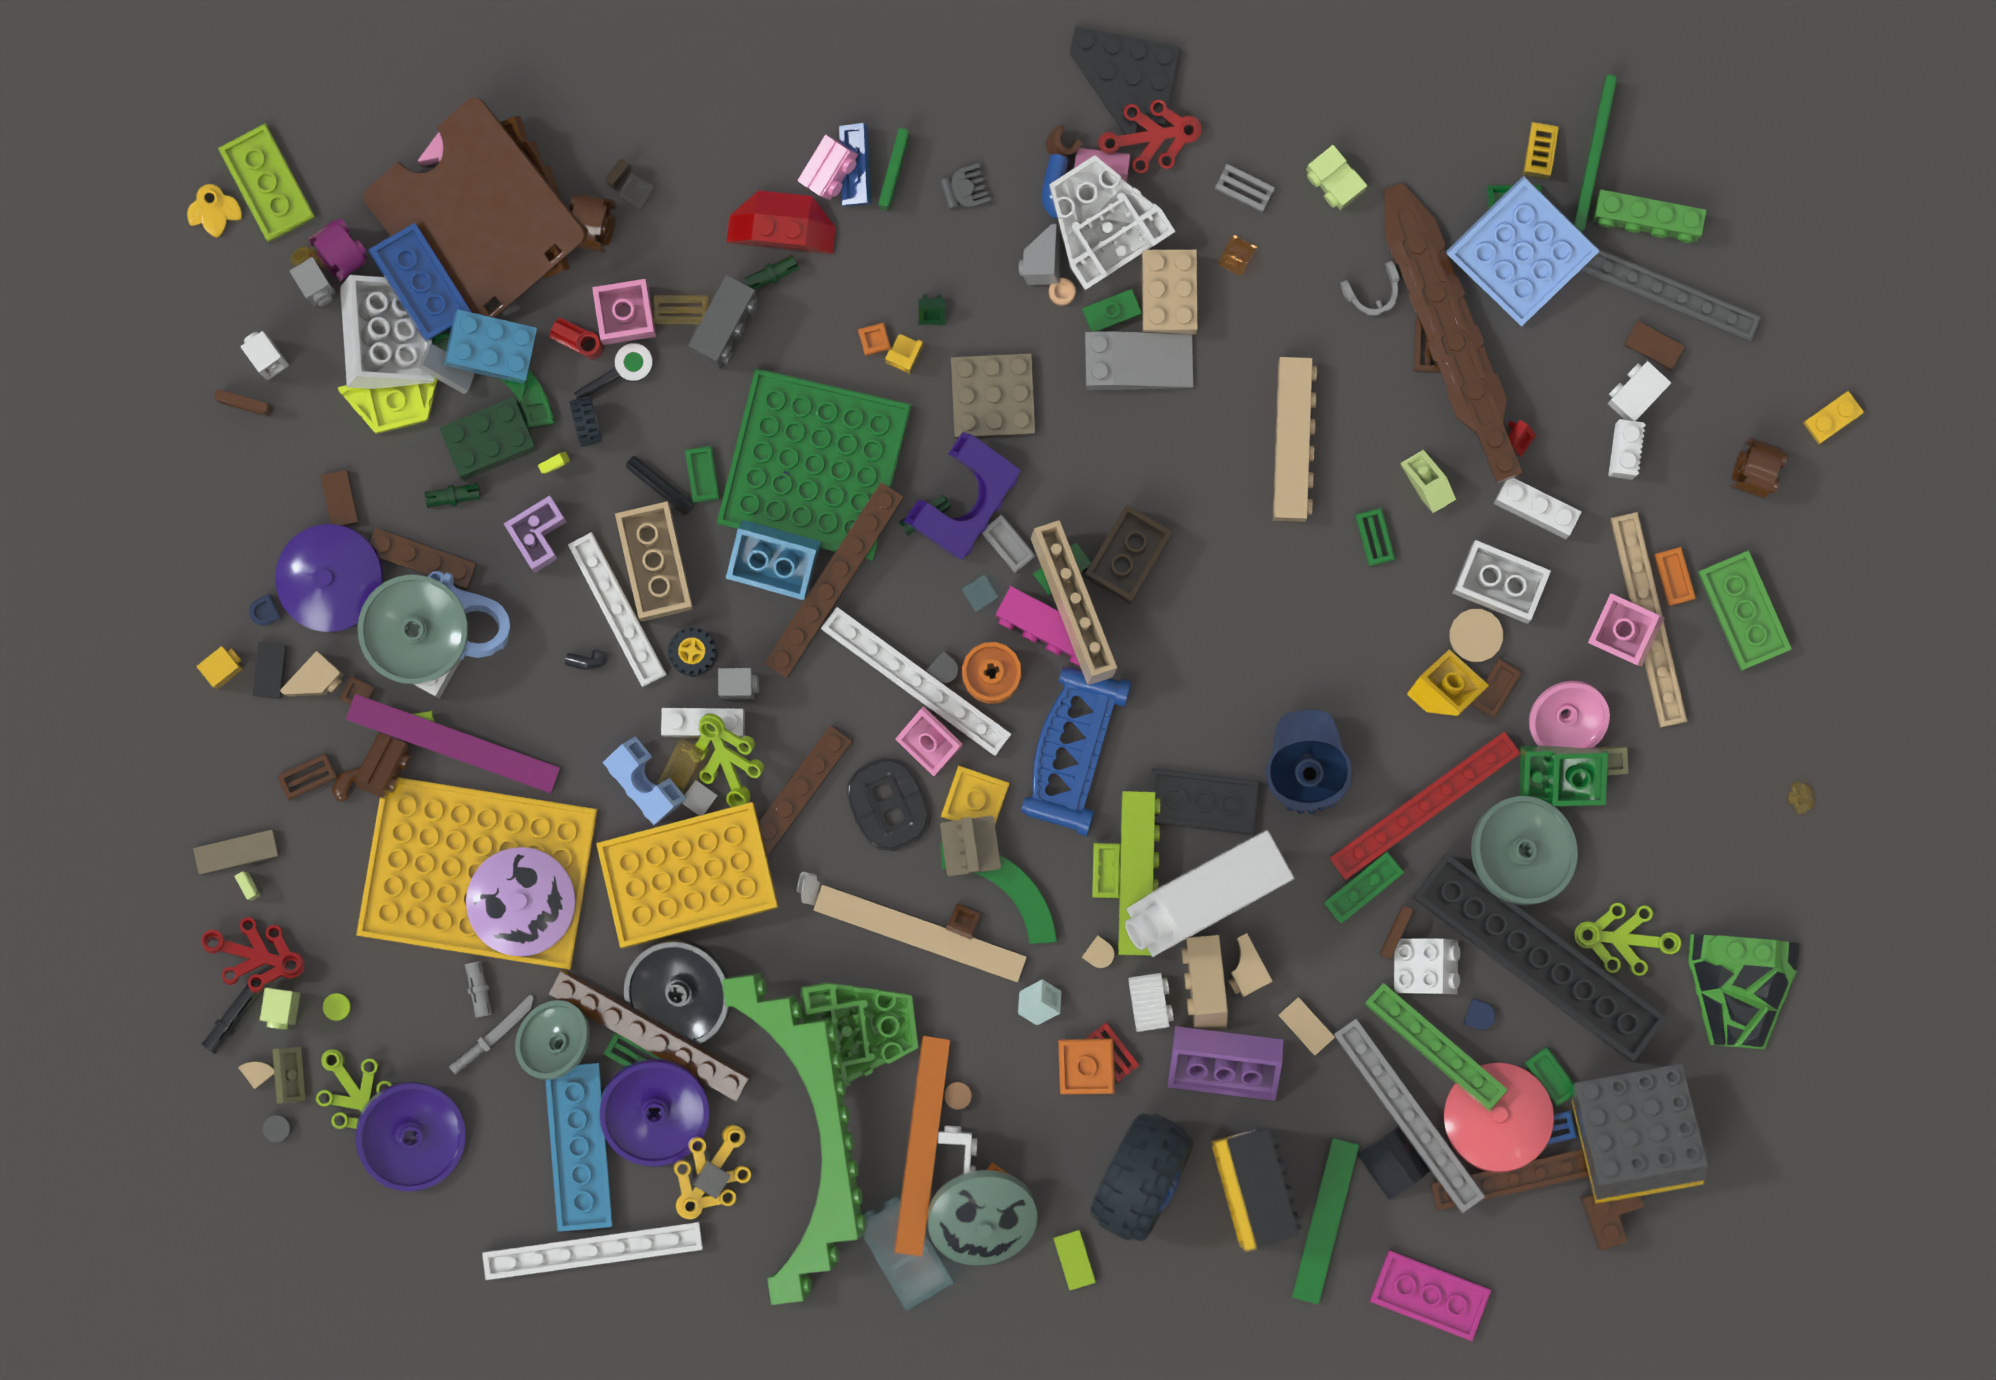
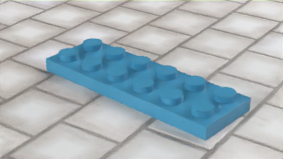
M600 1063L577 1065L572 1071L560 1078L545 1080L558 1232L613 1227L606 1138L600 1125V1102L602 1098Z

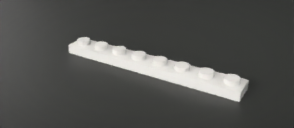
M838 607L822 626L821 630L992 755L996 756L1011 736V733Z
M700 1222L483 1252L482 1255L485 1279L490 1280L703 1250Z

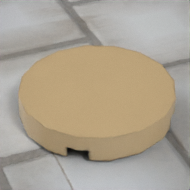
M1470 609L1462 612L1453 621L1449 630L1451 647L1463 660L1468 662L1486 661L1492 658L1501 647L1503 642L1502 626L1492 613L1483 609Z

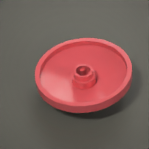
M1506 1063L1484 1064L1481 1067L1508 1089L1507 1093L1489 1112L1455 1083L1447 1097L1444 1108L1446 1135L1456 1153L1472 1166L1488 1172L1502 1173L1515 1171L1534 1161L1546 1147L1554 1123L1552 1103L1544 1086L1528 1071Z

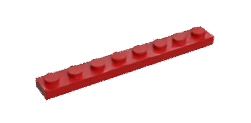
M1504 731L1329 858L1343 879H1348L1511 761L1520 752Z

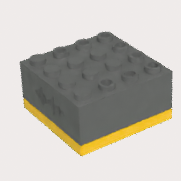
M1682 1064L1574 1083L1572 1106L1596 1204L1704 1184L1708 1164Z

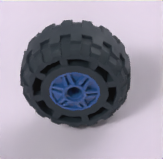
M1142 1113L1135 1118L1117 1149L1090 1208L1091 1216L1098 1221L1100 1227L1127 1241L1134 1239L1141 1242L1148 1238L1164 1207L1169 1204L1180 1182L1181 1173L1193 1149L1194 1140L1185 1133V1128L1155 1113L1152 1116Z

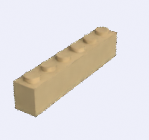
M1280 357L1278 361L1273 521L1305 522L1307 515H1312L1313 501L1308 499V488H1313V472H1309V462L1314 461V446L1309 445L1310 435L1315 434V419H1310L1311 408L1316 407V392H1311V383L1316 382L1317 366H1312V358Z
M1060 520L1034 528L1031 536L1032 544L1087 685L1112 678L1117 670V666Z

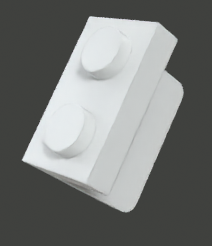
M1400 939L1394 956V990L1397 993L1457 994V988L1460 985V976L1458 974L1460 948L1458 940Z
M945 1126V1131H939L938 1143L966 1145L964 1174L974 1172L976 1166H970L971 1156H976L977 1138H972V1132H961V1126Z

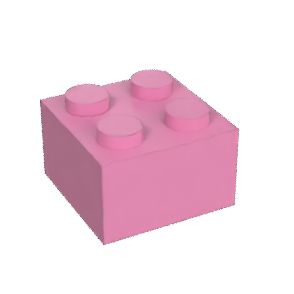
M646 279L592 287L600 340L603 345L656 337L649 287Z
M1610 594L1588 643L1638 666H1643L1665 617L1619 596Z

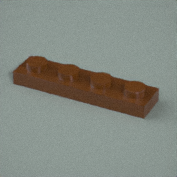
M377 528L374 529L370 543L374 546L382 560L427 576L433 571H440L443 574L448 572L453 574V585L469 589L477 564Z

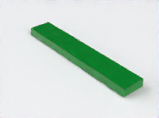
M1608 74L1603 81L1573 224L1582 233L1585 230L1617 82L1616 76Z
M1334 1138L1331 1140L1292 1293L1293 1298L1319 1304L1359 1148L1357 1144Z

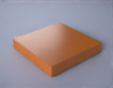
M1114 1038L1058 1040L1060 1094L1115 1093Z

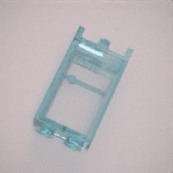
M895 1196L883 1203L885 1209L876 1214L873 1209L864 1214L867 1228L864 1231L863 1237L905 1310L908 1311L913 1306L932 1297L947 1286H951L954 1284V1281L926 1233L922 1257L894 1253L901 1201L898 1196Z

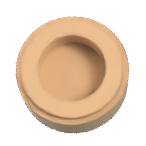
M1059 278V284L1050 285L1049 297L1056 305L1066 306L1075 298L1076 288L1069 279Z

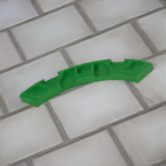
M441 334L432 338L433 345L446 352L450 334ZM529 369L526 381L523 384L500 379L517 397L525 414L528 428L555 424L548 398L540 383Z
M940 842L942 869H946L943 842ZM999 855L1001 864L999 870L974 873L992 881L1016 904L1027 928L1029 944L1057 942L1052 917L1044 898L1031 879L1019 867Z

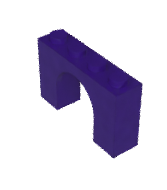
M965 432L961 433L948 455L969 469L978 482V498L973 508L961 517L949 518L928 502L918 499L903 521L948 554L961 560L971 553L974 541L979 534L986 530L989 518L993 512H996L1002 506L1004 495L1015 486L1018 481V474L1021 471L979 439Z

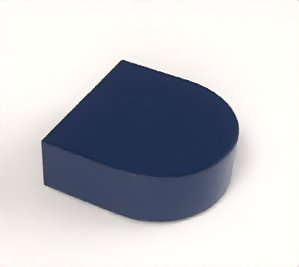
M270 594L255 600L249 608L251 620L260 626H267L282 619Z
M1472 999L1463 1025L1478 1030L1487 1029L1495 1020V1012L1489 1004Z

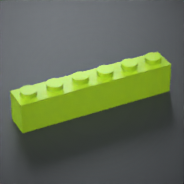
M1122 791L1118 955H1151L1148 948L1140 950L1133 944L1127 933L1125 923L1131 919L1126 909L1158 890V879H1153V868H1159V852H1154V841H1159L1160 825H1154L1155 814H1160V798H1155V792Z

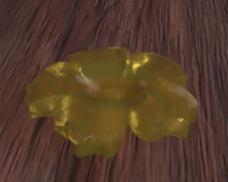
M1793 782L1790 785L1792 791L1789 792V796L1786 799L1788 804H1795L1794 810H1796L1797 814L1802 815L1806 813V810H1810L1814 806V799L1810 797L1813 796V792L1808 784L1803 785V783Z

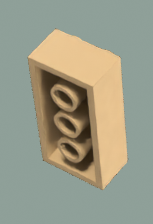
M668 501L615 513L640 621L643 622L694 610L671 507Z

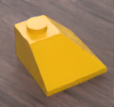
M1449 649L1417 679L1407 695L1426 712L1458 716L1489 685Z

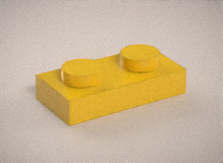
M1847 391L1807 419L1803 424L1816 442L1820 444L1864 412L1850 392Z

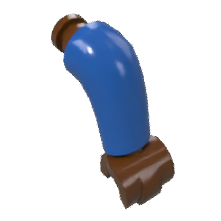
M1062 124L1053 128L1046 140V149L1050 157L1043 181L1041 198L1045 211L1053 219L1057 218L1049 184L1066 174L1068 158L1066 157L1075 153L1083 143L1077 139L1069 148L1063 146L1060 141L1061 134L1065 132L1064 125L1062 126Z

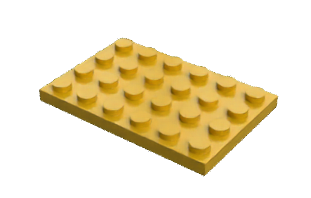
M753 802L596 843L620 948L622 949L779 908Z

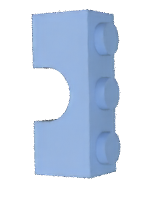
M635 736L620 745L603 764L625 789L626 794L639 806L644 816L655 825L668 817L687 798L670 778L659 785H655L647 779L645 765L652 756Z

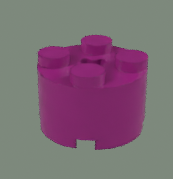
M341 218L337 221L332 220L307 239L311 247L314 245L319 251H317L316 255L333 277L337 276L339 282L366 264L365 260L368 259L365 254V248L358 239L354 241L351 239L350 230Z

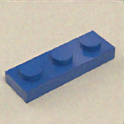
M859 123L839 126L840 143L858 154L855 159V168L851 173L846 174L841 182L842 205L850 207L871 204L868 125Z

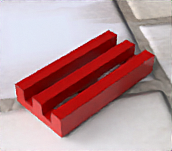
M1104 1023L1085 1039L1104 1038L1101 1034L1104 1030L1111 1038H1114V1043L1131 1063L1127 1068L1114 1051V1060L1123 1070L1120 1074L1115 1070V1079L1119 1082L1137 1068L1139 1064L1108 1024Z

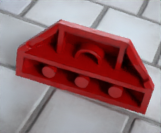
M758 190L729 216L727 243L833 254L836 227L812 196Z

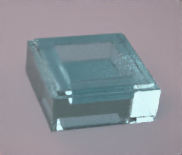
M985 575L961 589L975 612H978L999 598Z

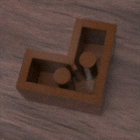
M1593 1193L1579 1197L1598 1250H1605L1628 1242L1619 1215L1644 1207L1641 1196L1598 1204L1595 1203Z

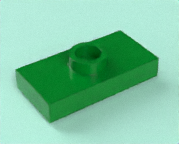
M1132 289L1082 308L1091 332H1100L1142 315Z

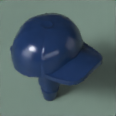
M1322 710L1288 712L1280 718L1276 726L1273 752L1266 766L1268 788L1278 801L1287 806L1288 811L1296 809L1299 814L1304 813V811L1313 814L1317 808L1320 811H1324L1327 806L1334 808L1335 803L1348 790L1352 779L1351 762L1342 748L1335 721L1329 713Z

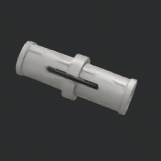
M482 961L465 964L469 989L467 990L468 994H471L475 1018L492 1015L488 998V990L490 989L489 985H486Z

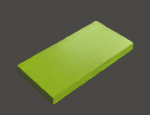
M266 124L218 148L268 243L316 218Z

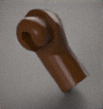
M360 767L339 774L332 787V794L337 801L343 802L349 798L348 790L351 784L355 783V777Z

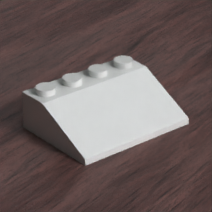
M349 275L340 286L347 387L377 389L433 383L434 377L419 369L426 347L432 344V340L424 341L385 277Z

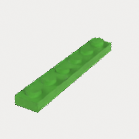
M1384 983L1366 1001L1365 1005L1487 1111L1490 1112L1507 1093L1508 1089Z

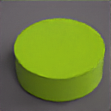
M331 994L323 1003L324 1014L331 1020H343L351 1012V1002L343 994Z

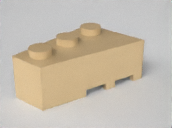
M1219 935L1186 938V947L1182 948L1183 964H1188L1189 973H1184L1185 988L1186 990L1190 989L1191 999H1187L1188 1015H1193L1194 1029L1210 1031L1227 1030L1228 1011Z

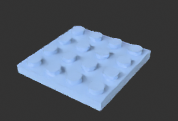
M1525 176L1507 191L1446 251L1447 255L1521 326L1600 252Z

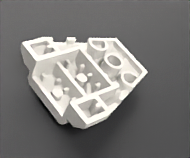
M1095 155L1049 184L1070 268L1084 290L1140 255L1143 250H1148L1176 232L1161 208L1156 204H1152L1141 195L1140 191L1135 187H1131L1118 173Z

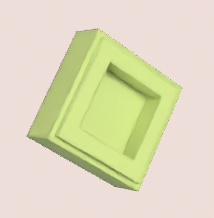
M242 871L234 876L247 900L252 901L260 897V892L249 873Z

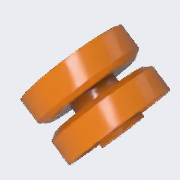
M997 642L982 643L974 647L965 657L962 666L963 683L968 693L977 701L986 704H998L1009 699L1017 691L1021 681V664L1016 654L1008 646ZM989 669H994L997 672L994 679H990L986 675Z

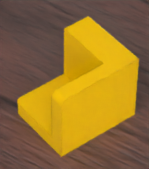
M899 334L892 350L889 349L885 362L910 374L924 346L923 341L919 339L915 341Z

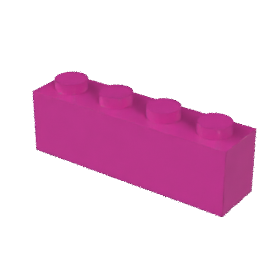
M1010 586L995 614V617L1000 619L998 624L1011 631L1014 627L1023 632L1022 637L1033 643L1039 640L1047 644L1045 649L1060 656L1061 652L1070 656L1069 661L1080 667L1059 611Z

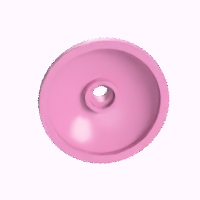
M1580 681L1561 682L1545 690L1536 699L1529 715V729L1538 746L1594 748L1604 737L1608 729L1610 720L1609 707L1603 695L1595 687ZM1564 709H1569L1566 714H1561Z

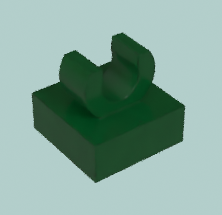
M923 294L922 299H919V325H945L946 304L941 294L937 295V299H927V294Z

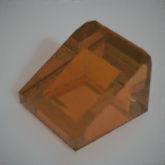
M1232 235L1218 264L1241 276L1256 247Z

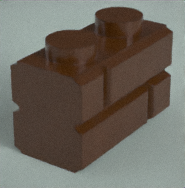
M381 732L378 733L355 777L356 787L368 793L371 792L373 795L383 799L387 798L389 792L394 793L399 784L397 776L401 769H407L411 761L408 745Z

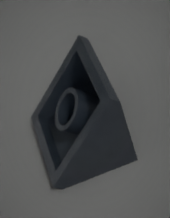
M1399 1126L1358 1154L1389 1200L1416 1184L1431 1171Z

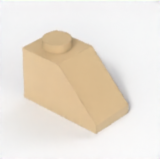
M316 651L285 684L280 692L288 697L326 695L329 691L333 693L340 687L343 682L341 678L344 674L321 653Z

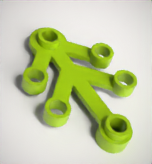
M708 713L703 715L699 721L701 736L698 742L691 748L690 755L697 761L703 760L709 752L707 746L711 740L715 751L707 766L699 773L701 781L706 784L713 783L718 776L717 769L721 763L731 788L726 797L728 805L732 808L749 803L751 798L750 791L741 785L733 764L746 771L752 778H758L762 774L764 765L757 759L747 760L728 748L724 740L737 747V750L744 755L749 754L754 749V740L749 736L741 738L726 729L724 721L716 714Z
M1614 903L1609 907L1608 912L1595 923L1583 922L1576 927L1574 932L1576 943L1582 948H1592L1602 960L1603 967L1608 973L1619 971L1621 963L1618 958L1612 957L1601 942L1612 943L1629 963L1630 970L1635 976L1644 975L1648 970V966L1645 961L1637 957L1628 945L1659 948L1664 954H1674L1681 947V940L1675 933H1665L1661 937L1629 934L1642 922H1647L1652 918L1653 912L1648 906L1638 907L1635 915L1614 932L1602 931L1614 919H1620L1626 913L1623 904ZM1614 906L1621 908L1622 913L1620 916L1613 914ZM1641 909H1646L1649 912L1648 918L1642 919L1639 912ZM1585 930H1589L1592 932V938L1590 940H1585L1583 938V932ZM1667 938L1673 941L1671 949H1667L1664 946V941ZM1609 960H1614L1617 963L1615 970H1610L1607 967ZM1636 963H1641L1644 966V970L1641 973L1635 971L1634 966Z
M336 1049L327 1050L321 1058L323 1067L335 1073L351 1097L336 1095L328 1090H322L316 1096L317 1103L320 1106L335 1105L358 1109L362 1112L370 1101L374 1075L379 1068L377 1061L366 1059L362 1062L363 1078L361 1089H359L343 1066L345 1058L342 1052ZM330 1055H334L337 1058V1062L333 1066L329 1065L327 1061ZM367 1062L374 1063L375 1068L372 1072L366 1071L365 1065ZM389 1081L380 1082L376 1088L377 1093L381 1091V1086L383 1084H387L389 1086H392L393 1084ZM323 1093H327L330 1097L329 1102L326 1104L320 1100ZM343 1112L333 1115L332 1125L335 1128L343 1129L348 1127L356 1129L358 1118H350ZM339 1115L345 1118V1123L342 1126L336 1123V1118Z

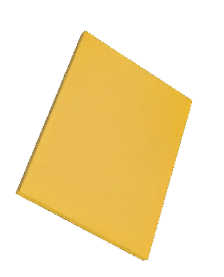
M399 778V784L395 792H389L386 799L380 798L356 935L571 970L598 809ZM531 848L550 855L564 867L574 886L576 908L568 931L554 946L535 955L512 956L492 949L476 934L467 914V891L474 873L488 858L506 849Z

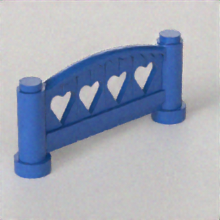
M1063 667L1059 683L1063 684L1064 687L1053 704L1040 733L1033 766V794L1030 798L1025 797L1021 812L1025 813L1028 817L1077 830V834L1087 837L1095 812L1084 808L1114 704L1122 707L1126 706L1132 681L1122 678L1120 681L1109 678L1087 685L1082 670ZM1075 696L1081 697L1093 713L1077 718L1069 717L1068 710L1073 707L1071 699ZM1067 722L1074 723L1086 737L1069 744H1063L1060 740L1061 735L1065 733L1063 727ZM1059 748H1065L1077 761L1078 765L1061 770L1054 769L1053 762L1057 759L1056 751ZM1051 774H1058L1071 789L1054 796H1048L1045 792L1046 787L1050 785L1048 778Z

